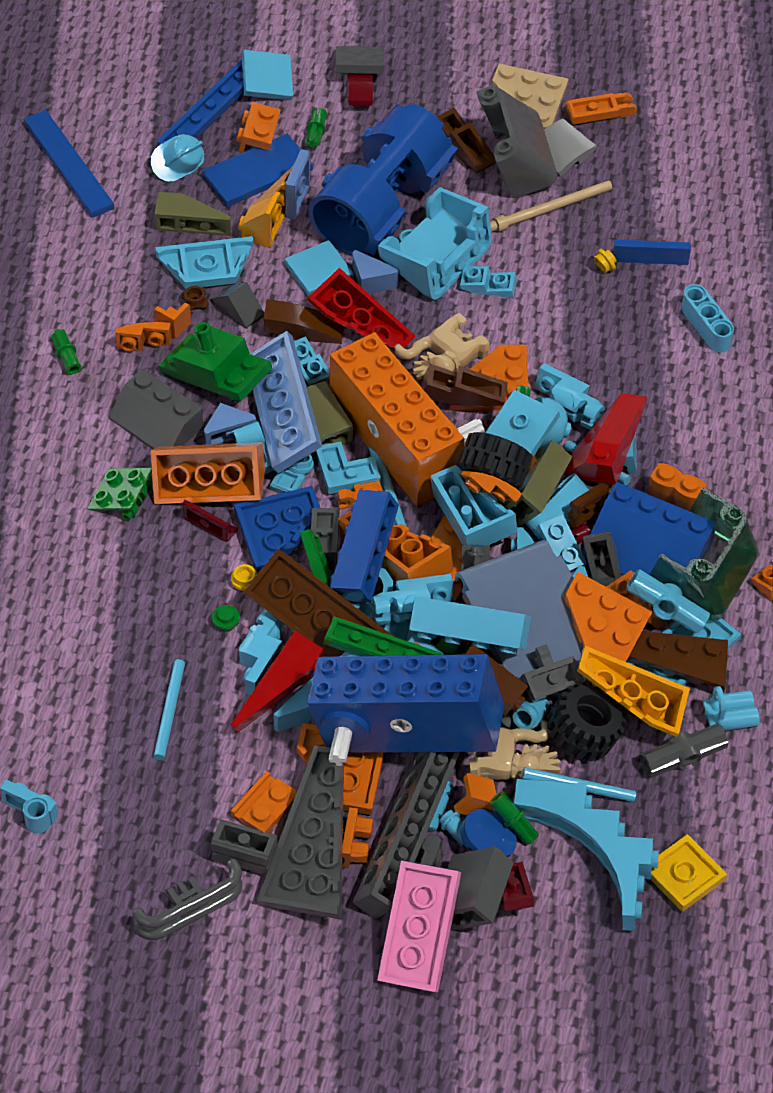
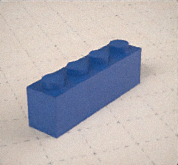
M359 490L357 498L353 502L349 525L345 528L343 546L338 552V563L335 573L332 574L330 580V588L347 601L371 603V597L374 594L399 504L389 491Z

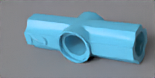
M640 569L632 575L626 586V591L652 606L657 617L664 620L673 619L695 634L703 629L709 619L710 613L683 597L682 591L677 585L671 583L663 584Z

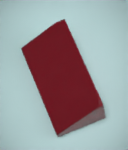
M187 500L183 501L184 519L217 538L228 542L238 531V528Z

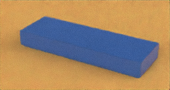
M614 239L613 255L616 258V262L689 265L691 243Z

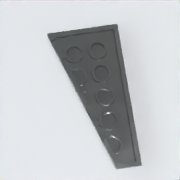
M314 745L257 901L261 906L341 920L344 762L342 766H336L335 762H329L330 747Z

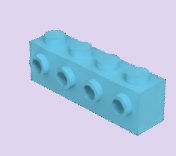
M415 596L409 630L418 632V638L434 640V636L439 635L445 636L444 642L461 645L463 639L472 641V645L474 644L478 648L489 650V644L500 646V652L516 654L517 649L526 650L532 616Z

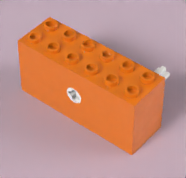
M375 332L330 354V390L352 423L355 432L368 448H372L384 462L388 472L416 506L435 498L432 492L430 475L454 465L458 467L457 464L468 434L485 432L481 420L475 419L456 428Z

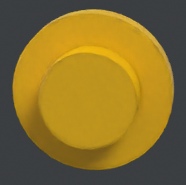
M599 249L597 255L593 257L596 265L604 273H607L609 270L614 271L616 269L615 256L609 250Z
M239 565L231 574V583L236 589L245 591L258 573L250 565Z

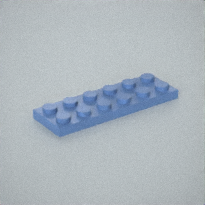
M288 331L251 353L252 355L269 360L273 368L254 387L253 394L271 465L277 473H280L322 447L293 336Z

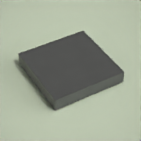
M336 46L335 73L384 74V47Z

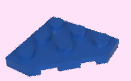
M313 486L263 497L261 500L234 504V511L257 573L261 571L278 548L291 557L302 540L300 532L310 529L312 508H320Z

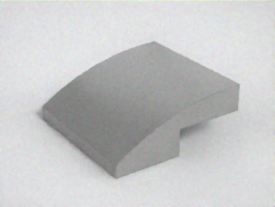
M564 119L544 129L557 175L560 177L576 162L579 164L583 163L597 149L593 142Z

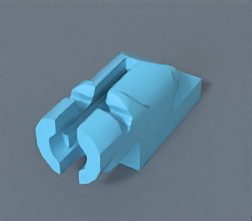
M545 363L539 367L534 389L559 402L564 407L567 417L571 421H581V426L591 430L603 416L600 412L605 410V406L587 395L590 385Z
M451 574L396 581V591L383 592L371 597V601L374 603V606H371L373 621L378 625L390 624L391 620L397 623L411 620L415 596L453 602V578Z
M263 609L256 619L258 625H253L250 628L249 633L239 647L240 664L248 667L243 681L246 686V694L250 696L283 649L280 637L286 626H283L284 623L266 609Z

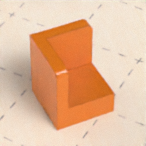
M184 303L178 310L171 306L167 310L157 306L154 309V322L171 323L172 338L176 339L191 324L190 305Z
M471 773L464 775L463 779L467 795L454 805V811L468 815L476 809H494L489 804L490 800L497 795L494 780Z

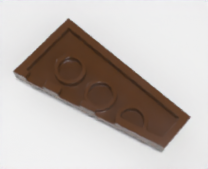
M642 631L626 662L645 668L652 666L661 669L663 674L670 676L677 674L689 678L691 683L698 685L705 683L714 687L720 686L724 693L728 640Z

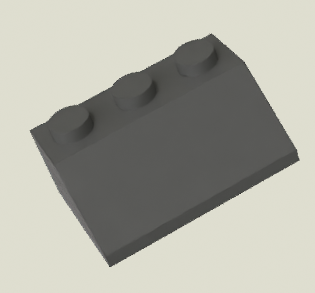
M145 369L138 372L124 385L109 414L111 421L152 449L162 446H183L203 428L202 408Z

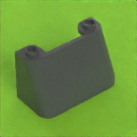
M496 86L476 91L478 100L484 109L494 135L500 136V134H504L508 138L495 146L494 156L512 198H519L552 185L558 175L538 112Z

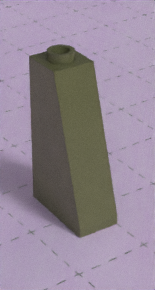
M553 439L542 446L534 455L522 489L518 490L522 495L517 502L505 501L501 503L505 509H510L516 514L517 527L523 526L544 510L572 458Z

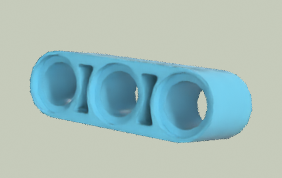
M697 284L687 286L684 290L682 302L684 315L713 351L719 353L728 351L731 348L733 339V324L704 287Z
M573 473L555 488L544 510L528 521L526 525L541 541L542 538L536 527L562 514L567 522L571 518L568 516V511L573 509L569 507L570 502L589 491V489L577 474Z

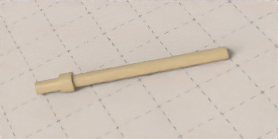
M608 180L508 216L500 215L494 217L490 222L491 231L497 230V232L506 230L508 226L610 191L612 190V184Z

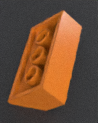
M263 442L162 446L150 450L154 504L183 503L184 500L191 503L261 500L265 474Z

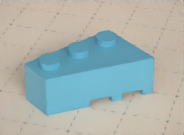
M456 465L430 475L433 495L462 545H490L517 533L516 514L510 509H505L492 494L489 496L487 493L479 492L476 494L465 485L466 480L460 476L462 470Z

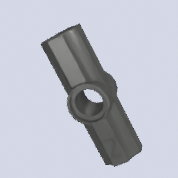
M714 724L691 734L687 731L679 732L677 737H670L666 744L640 753V760L646 774L652 778L677 767L684 770L690 764L695 766L701 761L702 757L728 748L729 742L723 727Z

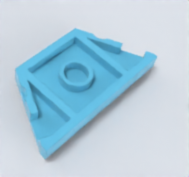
M253 236L156 247V257L185 289L190 286L210 287L235 284L253 248Z

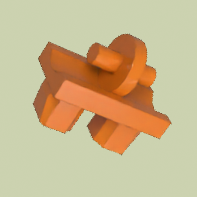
M349 807L346 829H343L342 867L350 868L351 862L367 863L369 843L356 842L355 836L371 838L373 819L358 816V808Z

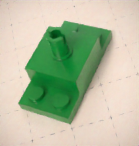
M206 322L197 324L194 327L195 335L190 333L158 365L160 372L167 376L240 402L273 369L269 360L249 353L245 338L211 327Z

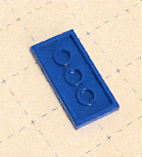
M287 133L273 139L270 150L255 147L202 170V176L226 207H229L268 190L294 165L301 149ZM310 161V171H311V170H313V164H312V162Z

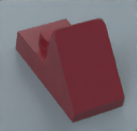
M523 862L513 863L499 904V909L504 911L534 907V897Z

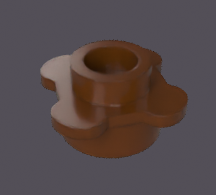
M190 286L181 293V298L190 305V311L194 308L205 309L209 306V301L205 298L206 290L199 286Z

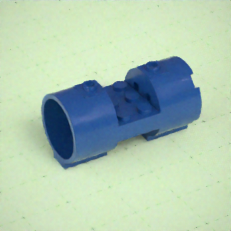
M409 103L408 106H400L399 104L394 106L381 122L378 121L373 128L368 127L361 139L364 141L361 152H363L367 166L348 164L341 168L338 167L333 174L328 173L322 181V190L309 205V218L319 236L324 241L329 240L335 249L352 256L353 251L357 250L364 254L369 253L375 256L379 251L378 245L382 240L394 234L401 225L406 212L405 209L400 207L396 192L400 191L411 194L422 190L427 194L452 165L458 148L452 145L451 137H446L442 130L444 124L427 109Z

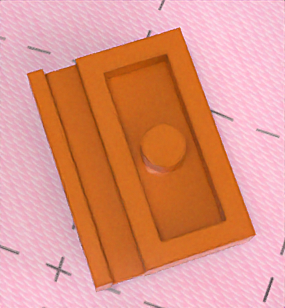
M266 771L233 807L231 816L240 820L247 827L260 830L262 833H269L292 807L297 790L280 779L273 778Z

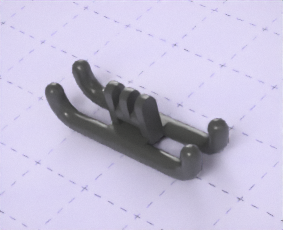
M233 858L229 859L227 862V867L230 871L227 876L228 878L204 891L193 876L187 878L188 885L191 888L189 890L183 882L176 884L180 895H177L172 887L166 889V893L174 907L156 916H149L141 908H135L132 915L136 920L134 922L136 932L148 940H158L234 901L240 895L243 883L241 880L242 870L238 861Z

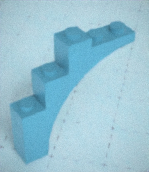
M517 779L514 805L519 810L522 809L524 811L523 816L528 821L558 829L578 840L596 855L608 870L618 890L622 906L623 930L635 931L636 919H642V902L637 901L638 893L644 894L645 879H651L652 868H658L659 851L653 850V839L625 837V823L620 822V811L592 809L593 798L592 795H587L586 783Z

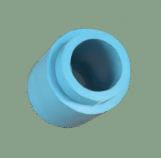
M526 695L524 697L526 700L516 712L513 711V720L519 728L533 729L548 715L550 705L546 698L531 703L529 696Z

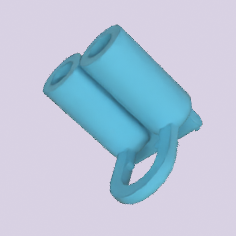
M717 686L713 690L712 697L703 701L706 712L704 713V718L708 719L710 726L718 724L725 731L759 726V713L756 706H754L751 690L723 694L722 688Z

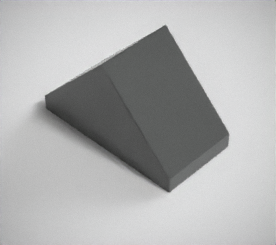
M247 282L230 285L211 298L212 302L245 329L264 317L265 312Z
M611 532L583 536L593 580L605 586L620 578L621 572L617 546Z

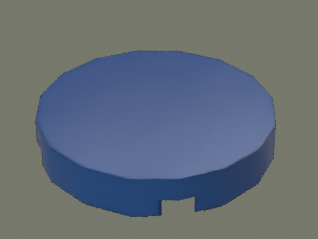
M488 809L471 811L460 825L462 841L467 849L470 847L473 851L495 846L502 850L505 856L509 857L516 848L517 838L513 829L510 826L506 827L504 825V819L498 813Z

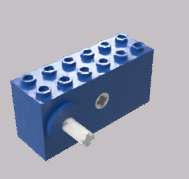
M487 654L318 657L307 702L325 746L331 748L329 762H335L336 766H342L343 762H346L348 752H496L505 706Z

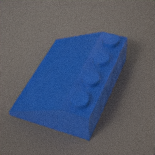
M616 482L602 507L590 535L611 532L616 542L622 576L630 570L635 573L640 569L663 584L671 583L677 585L681 589L683 596L713 543L717 522ZM584 547L582 554L585 560L588 561L586 550Z

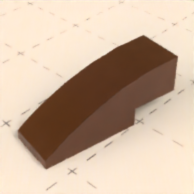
M455 108L437 116L444 124L442 130L446 137H451L452 145L458 148L456 156L467 167L479 173L496 164L494 154L472 123L466 124Z
M266 299L264 313L265 333L282 334L288 331L293 336V340L306 336L309 342L342 344L344 326L325 317L320 311L299 304Z
M430 364L423 375L421 387L435 401L466 406H503L506 399L508 382L460 366L454 372Z

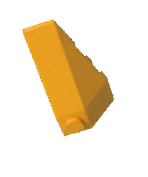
M293 166L249 207L246 216L241 217L239 230L242 231V237L253 236L254 244L271 248L286 216L285 184Z
M584 646L577 669L580 674L649 726L675 737L679 735L690 688Z

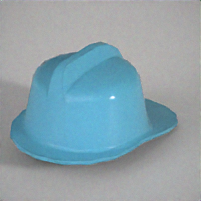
M185 134L175 136L164 142L152 153L151 167L158 178L168 182H173L191 174L204 161L203 142Z

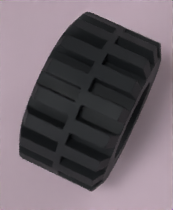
M473 432L468 434L457 465L462 471L488 474L520 490L524 484L533 456L524 447L508 439L489 433Z
M579 682L575 683L574 686L570 685L554 704L547 717V720H549L547 729L551 731L549 734L551 739L556 740L557 743L555 745L559 749L563 748L568 756L572 754L577 760H582L583 758L586 761H593L595 758L599 760L610 752L623 734L626 725L625 711L619 707L621 705L598 686L595 687L589 682L583 685Z

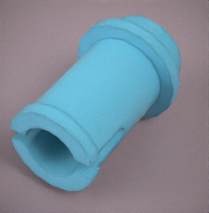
M449 810L439 820L441 829L443 831L447 830L460 846L464 848L465 845L460 835V825L463 821L460 819L458 812L454 813L452 810Z

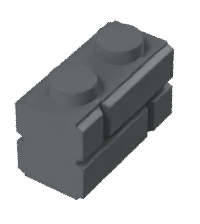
M221 819L211 842L212 860L227 864L228 860L233 858L238 861L241 868L266 875L278 845L277 835L267 832L262 833L260 830Z

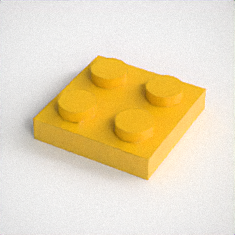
M687 834L659 854L658 868H652L650 880L681 912H684L726 881L727 873Z

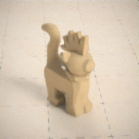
M458 313L446 320L440 327L434 329L430 335L415 341L411 349H404L400 344H396L394 348L395 355L406 360L416 358L425 349H430L433 352H427V356L422 355L420 356V361L414 362V367L416 368L413 369V374H418L417 380L419 381L423 379V375L430 364L455 372L458 366L465 367L476 357L483 359L488 355L490 343L483 335L477 336L472 340L473 335L471 333H463L460 326L466 325L467 319Z
M542 720L540 722V731L523 728L509 730L501 727L496 752H487V757L469 759L470 773L496 780L522 779L524 767L550 773H560L561 768L557 766L561 764V760L554 759L557 757V752L547 753L549 746L537 749L538 745L534 744L529 749L528 744H525L522 755L514 753L515 744L518 741L533 743L546 741L550 737L549 734L551 732L547 729L548 721ZM466 752V753H467V754H475L476 752Z

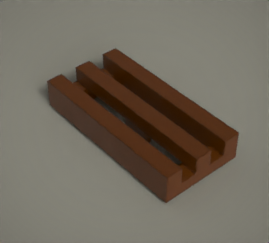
M600 483L571 501L569 507L573 509L568 511V516L571 517L567 520L568 526L574 529L600 513L608 497L609 486Z

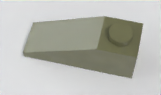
M158 192L154 213L156 230L231 236V216L185 194Z

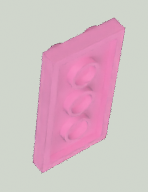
M401 861L377 981L438 993L461 872Z

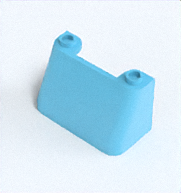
M441 187L430 195L425 202L427 217L400 243L396 237L388 236L378 245L380 258L387 264L398 268L399 274L422 294L433 300L440 298L462 276L464 267L474 265L487 252L492 242L489 208Z

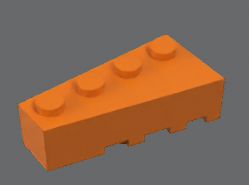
M352 510L338 518L341 543L344 542L345 528L349 525ZM393 524L381 567L388 572L395 586L396 581L446 575L453 571L451 546L444 543L438 545L433 543L432 538L424 534L418 536L409 532V527Z

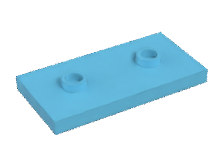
M514 390L486 433L515 442L534 456L560 417V413Z

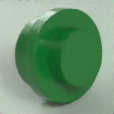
M230 605L220 606L214 610L212 622L218 629L230 631L240 622L239 611Z

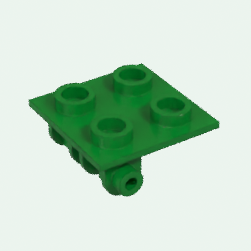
M152 468L108 469L87 509L91 511L119 510L122 513V519L130 521L131 518H135L136 512L139 509L138 506L142 505L148 489L152 486V477L150 476Z

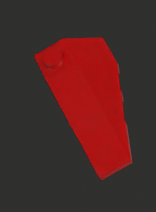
M338 268L307 298V301L325 317L365 337L375 332L385 345L395 351L394 347L396 344H400L405 348L416 337L341 268Z
M621 393L572 452V458L564 473L565 477L576 473L581 480L615 485L620 477L645 408L647 396Z
M294 631L231 723L232 730L236 733L240 732L307 681L313 672L315 673L318 657L325 656L324 649Z

